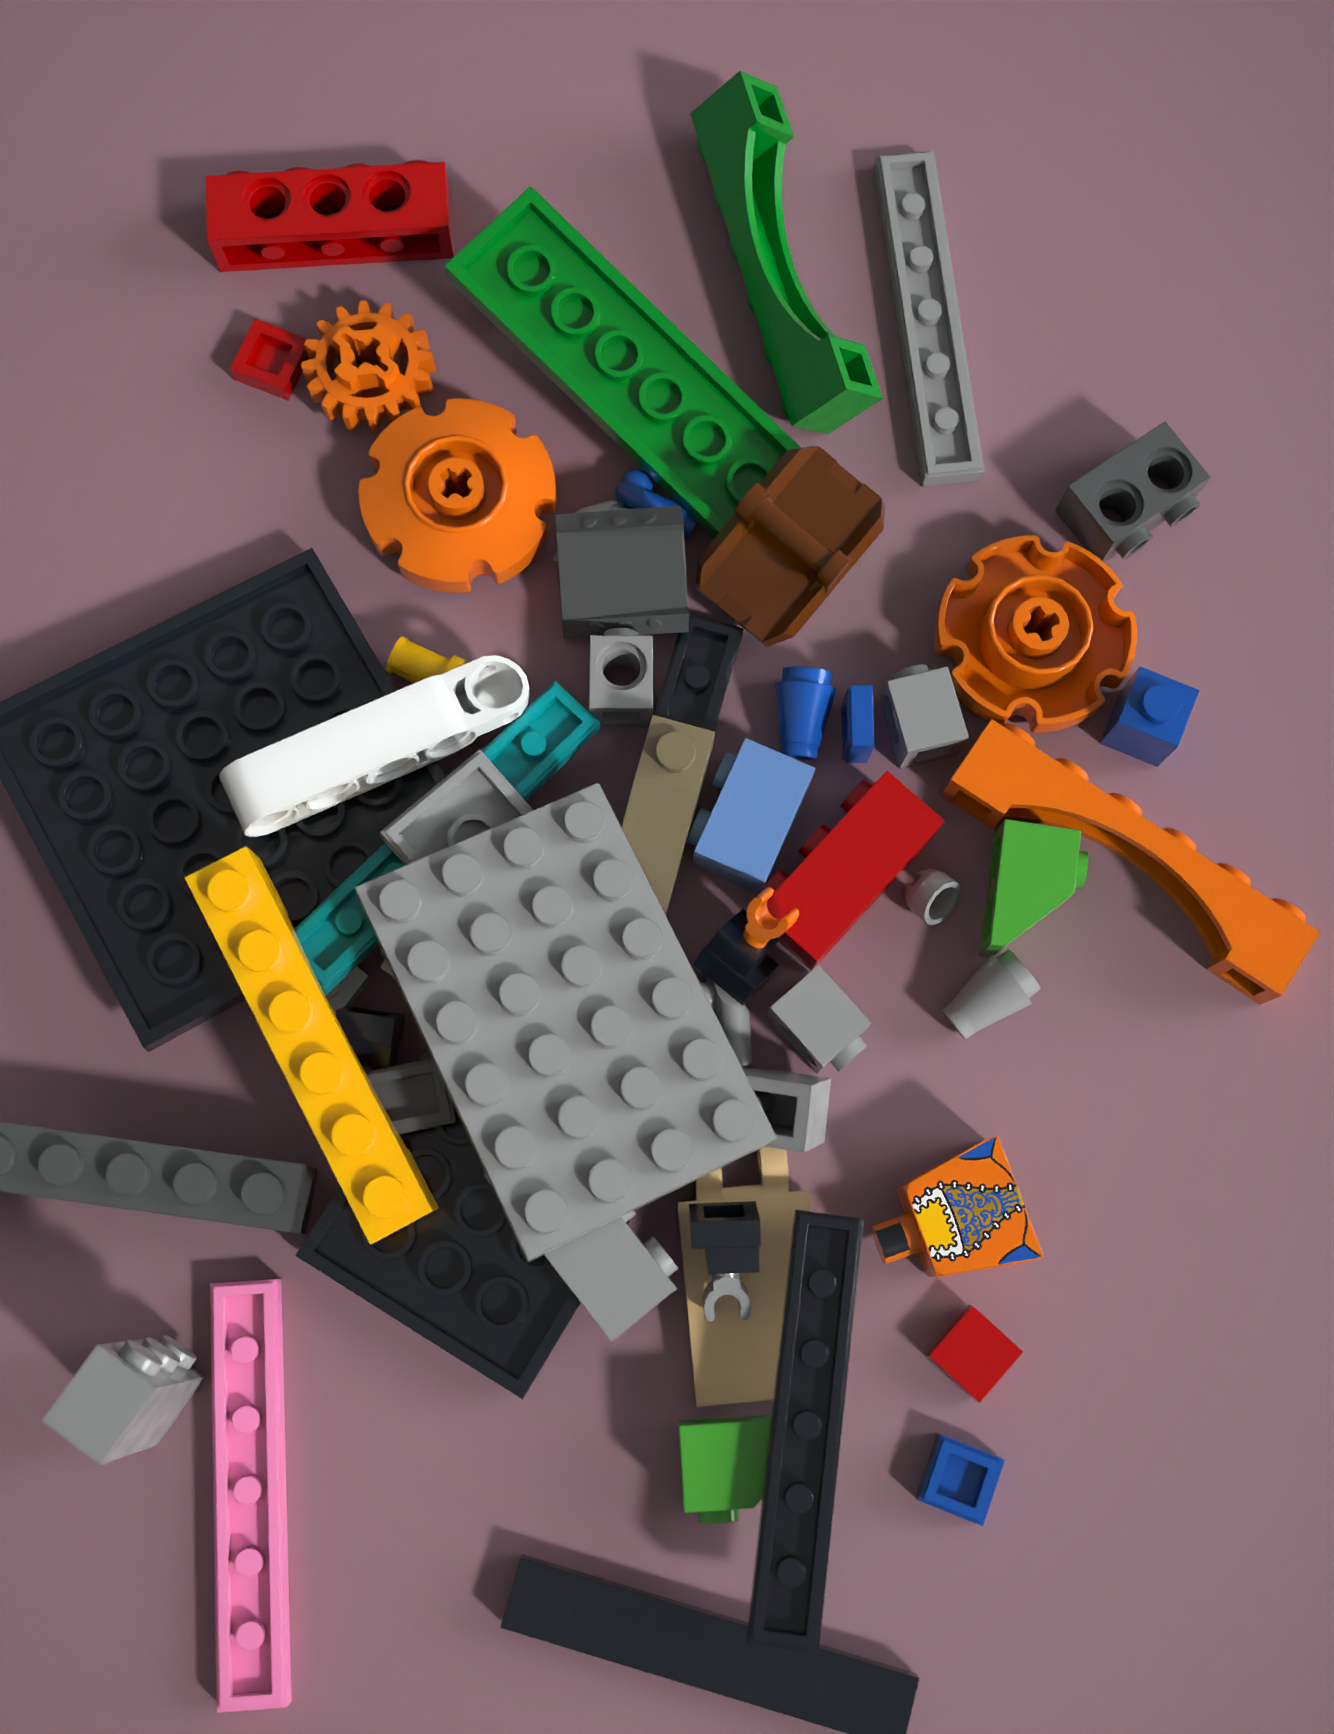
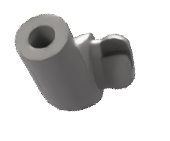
M707 977L706 982L699 981L740 1065L751 1064L750 1014L747 1006L737 1002L710 978Z

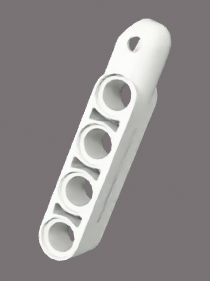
M497 655L482 656L443 674L418 681L243 756L227 765L220 772L219 778L244 834L248 837L267 835L452 755L471 744L478 736L512 722L522 715L528 705L530 692L527 676L519 665L508 658Z

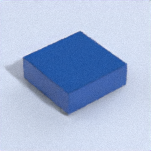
M850 685V688L846 690L841 705L842 758L845 759V763H867L875 746L873 685Z
M937 1433L915 1498L923 1503L983 1526L1005 1460Z

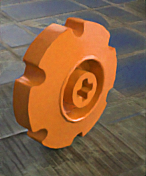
M461 398L448 399L444 412L437 416L425 414L421 407H416L406 412L389 424L372 444L368 454L373 468L378 472L370 478H362L359 481L358 493L361 515L369 537L381 556H386L390 553L401 554L398 565L402 576L407 580L435 591L468 593L471 591V583L475 577L489 575L496 584H502L529 566L543 549L548 540L547 525L538 518L544 513L556 511L557 507L553 466L548 452L537 435H531L526 438L516 436L515 415L511 412L484 401Z
M1036 535L1003 539L986 546L971 557L966 568V572L971 580L965 581L952 578L937 609L934 623L935 653L937 656L949 657L955 662L957 667L952 670L950 675L957 698L972 712L986 721L990 722L993 719L1003 726L1010 716L1019 715L1027 720L1029 730L1032 733H1046L1066 729L1088 719L1104 704L1105 697L1100 691L1101 686L1117 689L1126 678L1134 659L1137 644L1135 614L1132 611L1120 610L1115 605L1113 599L1122 588L1121 581L1100 558L1081 546L1067 541L1060 551L1049 552L1042 548L1040 538ZM1028 627L1031 633L1026 634L1024 629ZM1038 634H1043L1045 637L1043 641H1041Z

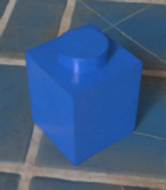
M1140 666L1120 690L1100 744L1158 767L1179 746L1200 690Z

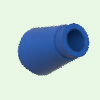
M800 666L783 668L782 680L775 683L779 743L781 744L780 753L799 760H817L818 748L821 745L837 691L835 687L831 686L832 672L819 668Z

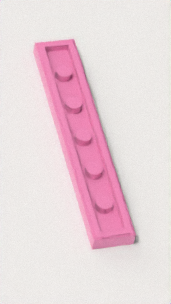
M269 1279L211 1283L217 1713L288 1707L291 1703L282 1280Z

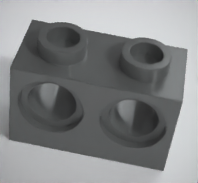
M1164 421L1070 484L1055 511L1083 547L1103 562H1106L1117 553L1125 560L1138 552L1152 539L1151 530L1165 521L1170 527H1174L1190 516L1200 506L1201 503L1196 497L1211 477L1166 421ZM1148 476H1156L1163 479L1170 489L1165 490L1156 487ZM1100 508L1115 510L1119 513L1123 522L1108 520L1101 513Z

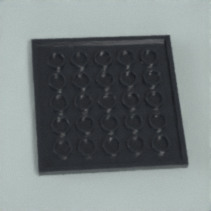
M313 548L0 702V779L142 1047L147 1052L154 1050L246 999L185 880L186 876L244 847H248L261 859L295 929L385 843L379 836L380 831L447 777L439 762L435 761L275 832L258 837H248L244 834L219 778L220 772L227 765L243 756L396 691Z

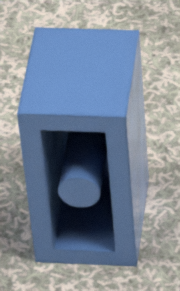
M745 738L737 756L726 752L712 784V787L721 790L712 812L704 808L700 809L687 839V843L696 846L692 865L758 894L770 877L811 784L816 768Z

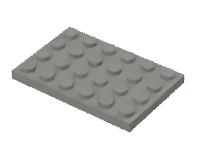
M599 783L355 887L358 900L527 1263L765 1147L777 1139Z

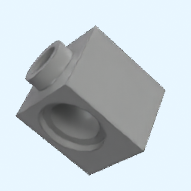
M629 628L609 629L603 633V636L590 635L589 711L601 723L600 726H650L653 715V636H640V632ZM627 666L633 669L638 674V677L629 685L618 686L610 683L605 678V675L614 667Z
M927 665L910 666L897 671L892 675V680L886 682L879 701L899 769L960 753L969 735L948 666L930 671Z
M820 965L816 966L775 1002L766 1015L816 1073H819L829 1063L838 1072L867 1047L866 1043L859 1036L872 1024Z

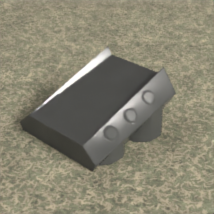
M681 506L555 514L563 639L590 638V635L603 636L605 631L614 628L634 629L640 632V635L688 632L689 610L684 520Z

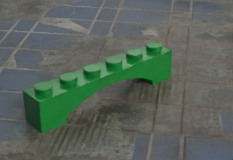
M739 71L690 113L698 137L696 142L697 149L706 162L714 186L713 198L723 214L731 238L729 242L730 250L739 263L747 288L746 299L759 324L764 340L763 351L767 361L773 367L782 395L780 402L783 412L793 427L830 434L883 398L865 345L837 337L819 317L800 283L788 246L782 207V172L786 143L794 138L778 87L743 71Z

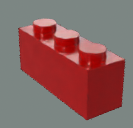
M888 771L874 785L868 780L863 779L840 805L847 813L832 830L825 824L820 825L798 851L805 858L804 861L790 876L780 869L757 894L759 895L768 887L774 890L773 895L767 901V909L776 919H782L793 908L799 910L797 921L778 938L780 939L779 943L810 971L822 961L932 840L945 822L943 818Z

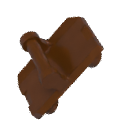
M808 446L788 450L761 483L757 482L747 492L736 507L735 514L701 553L697 562L695 588L764 646L768 647L790 639L799 632L883 531L885 504L877 493L837 463V460L821 447Z

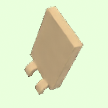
M765 1146L756 1150L760 1184L723 1188L722 1169L720 1168L694 1181L696 1201L677 1202L696 1407L773 1400L794 1211L811 1212L809 1190L789 1192L787 1151L784 1149ZM756 1201L761 1229V1246H759L760 1272L740 1273V1281L745 1285L749 1294L751 1304L750 1316L747 1320H742L738 1299L732 1295H724L715 1302V1319L709 1322L705 1317L702 1299L705 1288L712 1281V1274H708L705 1248L692 1249L689 1204Z

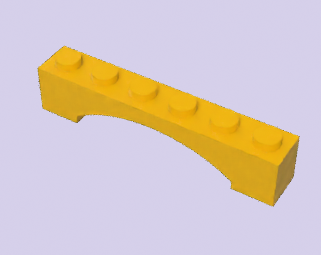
M244 847L186 876L185 880L369 1244L371 1245L439 1209L410 1150L407 1149L342 1030L288 917L289 914L261 859L248 847Z

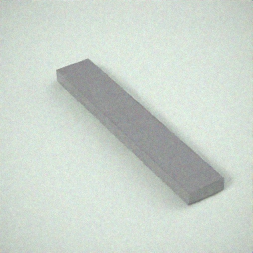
M934 150L876 156L874 171L922 487L981 481L985 471Z

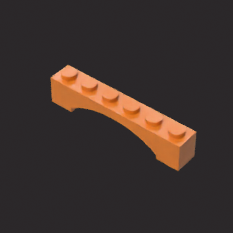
M991 719L941 794L942 797L991 829H994L1000 820L1007 819L1081 830L1082 837L1106 847L1143 871L1178 904L1198 931L1212 957V961L1206 970L1260 1005L1282 996L1321 933L1305 922L1306 916L1298 907L1282 899H1269L1252 888L1249 877L1239 869L1226 863L1215 864L1195 851L1197 848L1196 844L1185 834L1172 828L1161 829L1141 816V808L1131 799L1118 793L1107 794L1090 783L1087 773L1077 764L1064 758H1057L1055 760L1036 748L1034 739L1023 729L1012 724H1004L1002 726Z

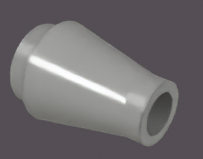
M1007 949L997 958L991 954L952 1002L941 1011L958 1033L967 1040L975 1032L1032 1005L1030 998L1041 988L1024 964L1012 951Z

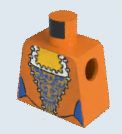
M998 1135L973 1144L896 1188L904 1215L871 1226L876 1248L884 1264L918 1253L928 1277H939L1035 1261L1044 1257Z

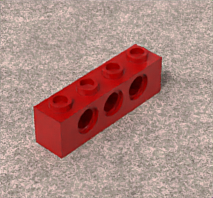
M411 160L404 164L381 166L355 163L344 168L311 170L306 167H292L286 171L263 173L236 170L226 175L205 176L207 242L220 272L448 259L454 257L451 195L445 162L430 163L424 160ZM390 206L399 207L393 211H381ZM329 210H339L332 215H323ZM280 213L274 218L264 219L270 214Z

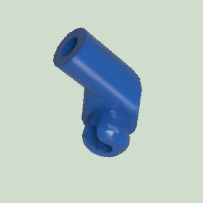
M631 468L625 471L621 478V484L615 487L616 500L623 503L624 508L639 509L681 506L676 501L652 492L651 490L654 486L652 477L640 469ZM681 506L684 520V539L686 540L692 533L697 520Z

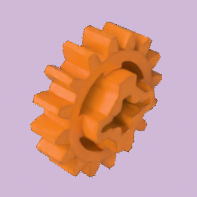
M361 300L358 306V314L350 316L346 309L339 306L336 308L337 323L331 325L321 319L316 323L321 340L306 339L304 346L309 359L301 362V367L306 381L309 382L307 388L314 403H321L325 417L331 421L343 413L347 430L353 431L358 426L360 420H367L371 432L378 433L380 419L389 418L392 423L401 416L400 411L404 408L410 411L416 407H421L417 393L432 394L433 385L429 373L436 371L433 352L428 351L430 345L425 330L416 331L413 316L407 312L395 320L391 303L385 302L378 313H371L367 301ZM405 352L408 356V367L405 375H402L399 367L403 364L401 356ZM336 358L340 364L334 369L336 378L332 382L330 371L332 362Z

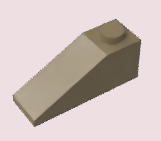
M652 715L634 777L622 830L666 915L712 754L715 732Z

